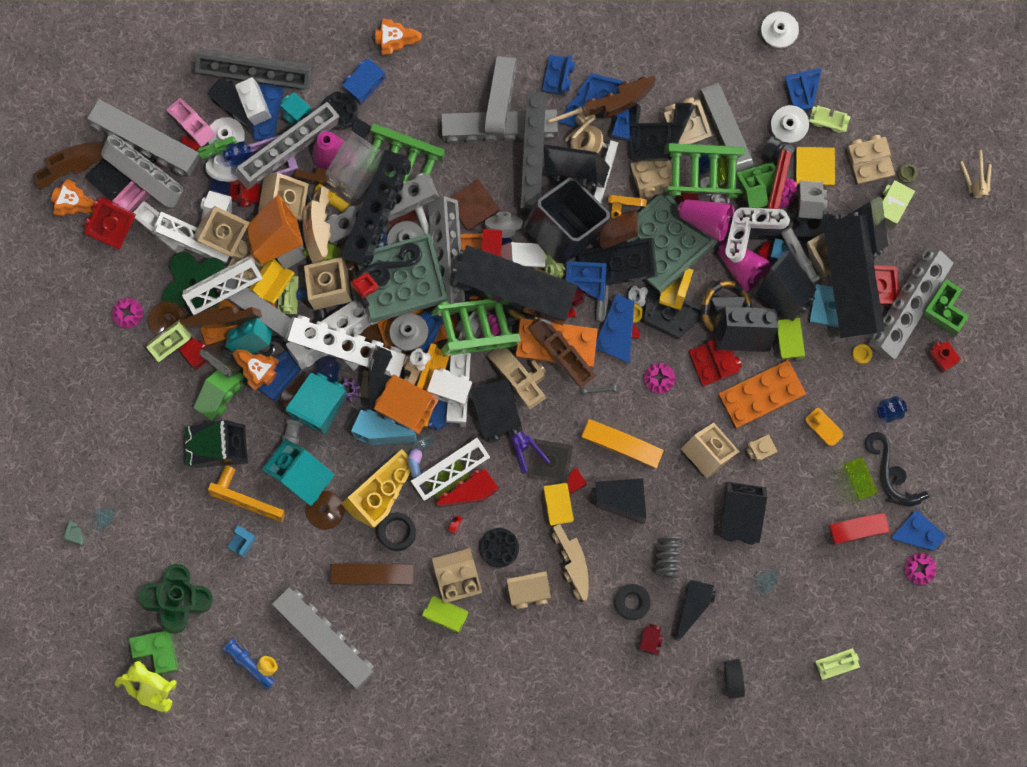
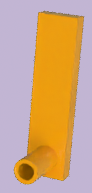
M225 465L217 484L210 483L208 488L210 496L277 522H283L285 517L284 510L227 489L236 471L233 467Z

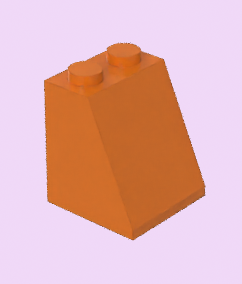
M280 195L275 196L247 227L248 234L246 236L252 246L250 248L251 255L254 259L257 258L261 264L303 245L297 218Z

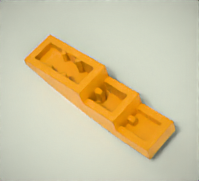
M590 419L587 420L581 438L606 450L618 453L631 460L639 461L652 468H657L664 451L645 441Z

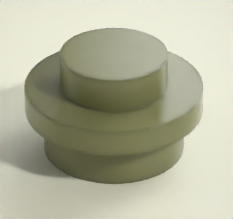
M904 164L898 171L900 180L905 183L913 182L918 175L916 167L912 164Z

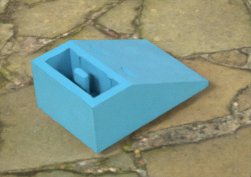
M369 409L366 412L360 410L351 431L355 439L372 446L417 441L415 432L395 424L393 420L387 417L384 419L377 417L378 414Z

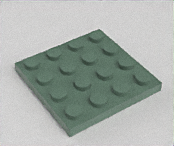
M666 192L660 193L638 213V236L624 241L630 242L646 238L654 239L657 277L645 280L660 294L717 244V240L680 218V213H678L679 204Z
M431 234L386 245L374 250V258L371 264L389 261H410L415 256L412 252L406 253L404 260H401L399 256L401 247L407 243L417 244L421 248L422 258L420 262L409 267L388 269L390 272L389 282L384 286H379L377 291L366 297L370 303L368 309L372 323L436 306L442 302H448Z

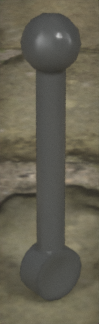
M615 384L613 387L582 388L580 394L586 395L587 393L604 391L619 392L621 387Z

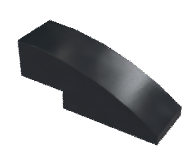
M377 345L371 357L368 372V396L371 410L376 412L374 409L375 402L382 395L386 382L391 378L390 371L386 369L392 358L390 350Z

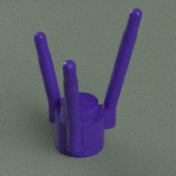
M519 432L510 438L522 474L528 472L522 452L529 448L528 444L534 448L547 464L550 463V460L533 442L530 435L525 436L524 432Z

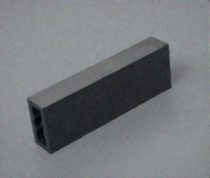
M859 212L847 213L848 217L841 218V215L830 216L829 221H823L840 338L884 332L867 215H859Z
M466 245L465 250H460L457 261L460 262L459 267H454L450 277L454 279L452 286L553 323L564 325L578 285Z

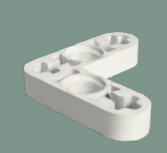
M737 209L733 215L726 246V255L729 260L734 263L743 260L751 228H786L790 222L787 213L782 209ZM760 215H766V219L763 222H757V218ZM737 232H744L742 238L735 239V234Z

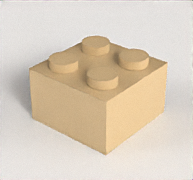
M342 257L304 266L308 300L314 310L352 302L348 268Z

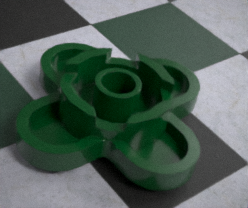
M177 253L170 263L171 271L176 280L164 289L162 295L163 302H173L182 308L186 307L187 303L182 296L183 290L193 286L195 282L198 283L225 269V263L218 258L212 257L199 264L190 253ZM215 287L209 290L208 296L218 297ZM195 297L191 299L195 309L203 305L204 298ZM220 302L214 304L213 306H211V307H209V308H212V307L218 308Z
M172 564L165 569L161 584H147L140 589L138 602L147 611L160 612L162 628L168 633L177 634L187 627L188 614H202L211 608L213 596L206 587L192 586L190 583V572L184 565Z

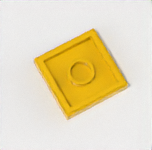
M796 147L797 186H799L800 181L823 182V186H835V148Z

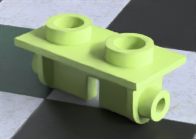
M813 106L809 122L814 126L829 127L835 132L847 131L850 116H847V113L834 110L831 117L829 116L830 109Z
M544 249L545 272L562 280L565 279L567 271L563 264L556 263L557 261Z
M293 276L278 297V310L284 314H297L299 276Z
M853 648L815 661L822 680L860 668L858 655L854 652Z

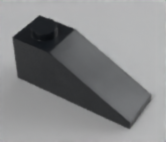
M222 78L208 92V96L213 103L253 134L255 132L254 127L246 115L235 86L236 84L232 80L228 82Z
M690 580L676 640L680 641L708 608L710 602L714 603L716 591H713L714 585Z

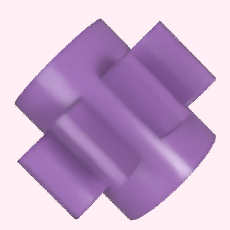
M345 378V383L342 385L346 389L351 387L353 391L352 393L348 392L346 399L353 403L354 397L360 398L357 391L361 387L354 386L356 383L354 379L352 382H348Z

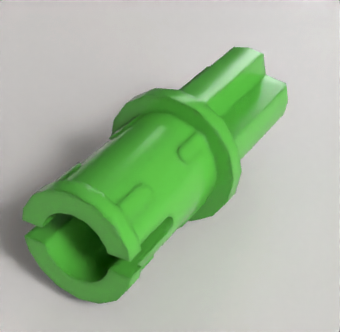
M233 136L218 142L215 140L210 145L198 148V151L201 152L199 153L200 157L204 160L216 154L221 155L222 152L235 148L237 141Z

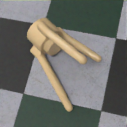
M579 107L574 111L549 119L548 123L577 114L575 120L579 126L564 139L565 142H568L571 138L575 139L595 120V115L585 117L583 108Z
M979 150V180L974 181V185L970 181L964 163L960 162L969 194L973 193V198L989 196L988 192H990L992 165L988 164L985 182L982 150Z

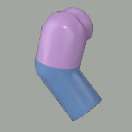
M417 448L411 450L407 458L412 478L421 475L419 464L422 459V452Z

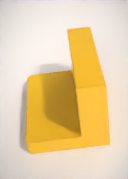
M275 259L265 263L260 271L263 279L250 285L248 289L268 303L274 304L295 273L292 270L283 268Z
M686 270L683 278L679 277L662 292L659 303L681 310L694 270Z
M568 484L544 486L543 490L550 528L558 524L573 522L574 518Z

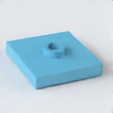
M816 284L817 290L814 293L815 300L812 304L809 323L839 328L833 287Z

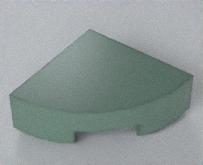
M69 520L63 540L83 545L82 530L77 524Z

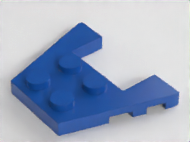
M591 73L577 92L574 100L568 104L563 114L574 111L579 107L583 108L584 103L589 99L596 98L598 100L610 93L617 94L618 86L626 81ZM628 109L613 116L617 120L612 137L626 141L630 140ZM577 114L557 122L558 124L575 128Z

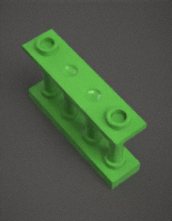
M373 124L370 131L375 140L365 164L357 161L356 166L357 170L375 175L377 168L372 167L381 143L385 140L391 143L392 148L390 151L398 153L402 147L409 149L408 159L411 161V169L417 156L420 154L426 155L428 160L422 173H427L430 176L434 163L438 160L443 162L445 150ZM409 174L405 176L403 182H405V181H406V182H409V181H410V180H407L408 177H409ZM419 188L413 189V193L417 192L418 194Z
M675 143L665 145L664 154H670V157H672V186L664 188V192H669L670 196L692 193L726 195L728 199H736L739 195L744 194V190L736 189V160H738V157L745 155V147ZM682 154L689 155V158H691L690 187H679L680 157H682ZM701 155L708 156V159H710L709 188L698 187L699 158H701ZM720 156L727 157V160H729L728 189L717 188V167Z
M490 299L449 304V302L439 303L431 313L432 316L442 315L448 341L441 349L442 356L515 347L521 341L519 333L512 334L509 332L503 311L504 304ZM495 308L501 330L500 336L494 337L491 334L485 309ZM477 310L484 337L476 339L473 336L468 311ZM452 313H460L466 336L464 341H458L455 338L450 318Z

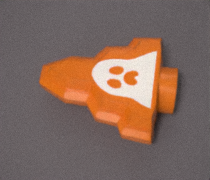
M382 19L381 29H376L375 33L376 45H381L382 56L392 55L393 51L402 50L405 45H414L422 41V34L414 29L404 28L399 23H393L392 19Z
M66 179L61 189L57 187L54 189L51 197V202L55 203L53 215L63 217L66 214L75 215L78 212L84 214L94 213V210H92L94 201L84 196L83 190L76 187L75 182Z
M236 349L233 353L237 365L243 369V376L248 380V385L254 391L263 383L267 386L270 385L275 379L277 373L274 369L279 363L278 359L271 355L268 357L262 354L253 355L249 351Z

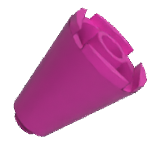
M325 131L318 136L311 155L317 167L335 172L338 165L343 167L349 160L350 151L347 143L342 138L332 132Z
M686 199L680 203L678 213H680V218L713 239L723 241L731 227L729 220L730 217L733 218L735 208L730 203Z
M723 241L719 245L718 254L742 289L745 288L746 291L754 289L757 285L753 283L760 278L763 281L770 271V262L749 249H746L742 261L737 263L731 262L726 255L728 241Z

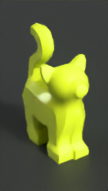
M137 661L131 665L126 674L116 678L115 686L119 688L123 684L128 694L137 699L141 705L167 713L173 701L169 698L166 700L170 690L176 688L177 681L172 680L169 682L159 674L147 671L145 665ZM131 681L140 683L139 690L134 688Z

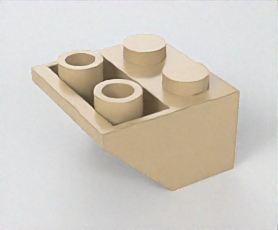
M470 548L432 558L444 603L482 593Z

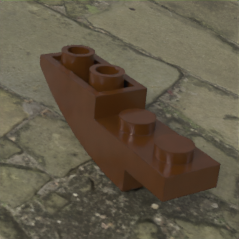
M643 76L638 81L623 82L618 86L617 94L610 93L598 100L596 98L589 99L583 106L584 116L588 117L603 112L605 119L630 109L651 91L655 84V76Z
M83 143L63 149L45 159L47 166L33 174L36 186L41 190L51 185L58 178L67 175L71 170L76 175L87 170L94 163L104 159L101 151L105 143Z

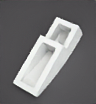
M143 201L133 213L136 214L135 219L152 233L159 212ZM163 218L160 225L172 229L170 221ZM177 229L178 233H180V234H182V235H184V236H187V235L184 234L182 231H180L179 229ZM154 235L176 254L185 249Z

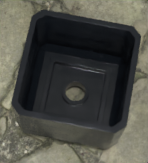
M569 177L537 200L524 223V229L558 263L565 264L596 241L610 219V212L576 178Z

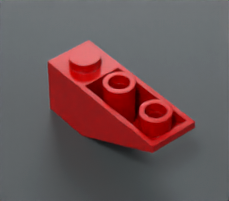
M485 468L482 471L478 469L470 475L471 478L466 482L462 480L454 486L455 490L451 493L445 492L438 497L439 501L436 503L441 508L483 502L496 493L499 487Z

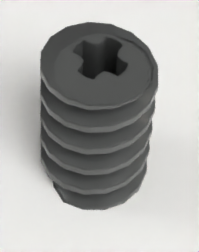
M663 536L657 539V542L662 545L657 546V550L661 553L656 554V558L660 559V561L656 562V566L660 567V569L655 570V574L665 578H680L674 572L680 571V568L676 567L675 564L681 563V560L676 559V556L681 555V552L676 551V548L682 547L681 544L677 543V540H681L682 537Z

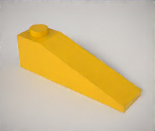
M403 449L341 503L353 518L374 528L389 514L394 501L397 499L403 484L411 472L407 461L408 455Z

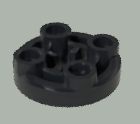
M335 91L323 100L321 106L328 102L339 115L338 123L332 128L333 130H345L353 125L355 117L358 116V107L351 96Z
M495 528L489 530L480 542L481 557L492 567H507L516 560L519 554V542L516 536L507 529Z

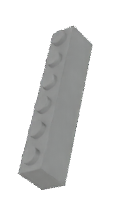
M100 99L87 118L91 124L90 127L98 132L102 130L107 133L108 137L113 135L121 138L132 148L139 150L140 154L148 159L152 157L157 160L156 162L165 168L167 166L173 168V172L183 177V175L190 177L201 159L199 152Z
M545 110L544 140H553L554 137H558L557 121L548 123L549 119L557 117V110ZM509 111L505 134L485 133L487 112L442 114L443 141L455 144L459 140H466L467 143H476L477 140H485V142H496L497 139L512 142L516 138H523L524 140L526 111Z
M289 587L272 605L358 690L374 674L371 670L374 666L366 658L362 661L357 656L360 652L352 644L348 647L343 642L346 638L338 630L334 633L330 628L332 624L324 616L320 618L316 614L318 610L310 602L306 604L302 600L304 596L297 589L293 591Z

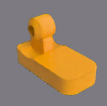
M608 195V203H612L611 217H616L614 212H618V216L621 215L622 204L646 207L647 199Z
M816 408L806 417L805 423L828 446H834L842 439V430L820 408Z

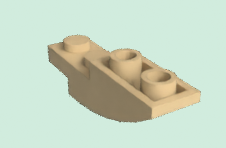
M321 187L313 194L312 201L303 209L304 239L313 264L326 259L328 255L327 243L331 237L329 232L330 224L325 222L327 216L325 209L329 202V197H327L329 189Z
M507 348L494 350L487 355L503 378L509 380L512 388L530 410L546 399L530 374Z
M558 524L553 527L554 533L551 535L556 544H561L563 548L561 554L566 562L570 561L565 566L566 571L563 574L568 583H573L575 589L572 591L578 601L581 599L585 603L588 597V571L583 551L577 538L569 541L563 528Z

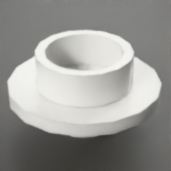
M781 11L768 15L761 27L762 37L765 42L776 48H785L793 44L799 32L798 23L795 18L789 13ZM782 26L784 29L779 30L777 27Z
M788 105L781 107L772 117V132L782 142H798L808 132V116L804 110L797 106ZM788 120H792L794 124L792 126H788L786 122Z
M222 117L210 125V128L216 135L208 141L209 145L214 143L215 140L218 142L231 136L235 137L237 141L235 148L224 151L222 154H231L242 146L245 140V132L237 120L230 117ZM228 132V135L222 136V133Z
M230 154L216 155L206 163V172L212 178L220 181L238 180L235 176L236 169L241 163Z

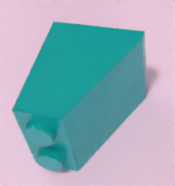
M310 373L287 406L286 412L292 419L326 435L348 393L344 390L345 386L338 382L332 384L327 381L328 378L320 373H317V375Z
M286 438L262 468V471L310 506L317 501L319 495L329 485L335 475L308 451Z

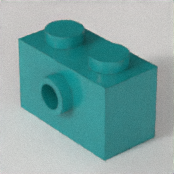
M295 92L287 95L280 105L283 112L282 117L289 124L296 125L312 113L311 107Z
M255 318L251 321H246L237 328H232L227 334L225 346L233 353L236 349H241L253 354L269 346L273 331L261 320Z

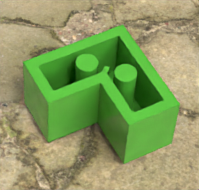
M773 162L736 172L738 187L744 190V194H741L748 208H762L768 205L767 195L771 194L776 166Z
M946 279L922 317L956 337L969 317L953 306L963 289Z
M224 364L206 379L194 409L212 421L218 416L221 417L227 410L226 403L231 400L233 394H238L243 388L242 381L244 376L228 364Z
M162 631L129 638L133 659L140 660L153 657L155 671L159 675L179 672L173 635L171 633Z

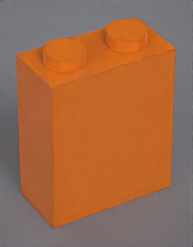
M393 374L392 378L386 382L384 392L377 398L374 409L381 415L419 434L437 404L438 399L433 394Z

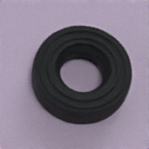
M638 584L625 585L616 594V610L625 619L638 620L644 617L650 609V595L644 587ZM634 594L640 598L641 604L637 609L631 610L625 605V599L628 595Z

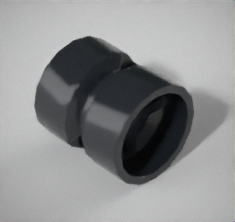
M772 135L761 154V158L768 162L774 160L777 166L781 150L791 152L792 158L796 148L787 143L782 145V140Z

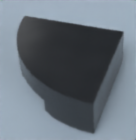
M355 117L353 132L356 139L363 143L372 126Z

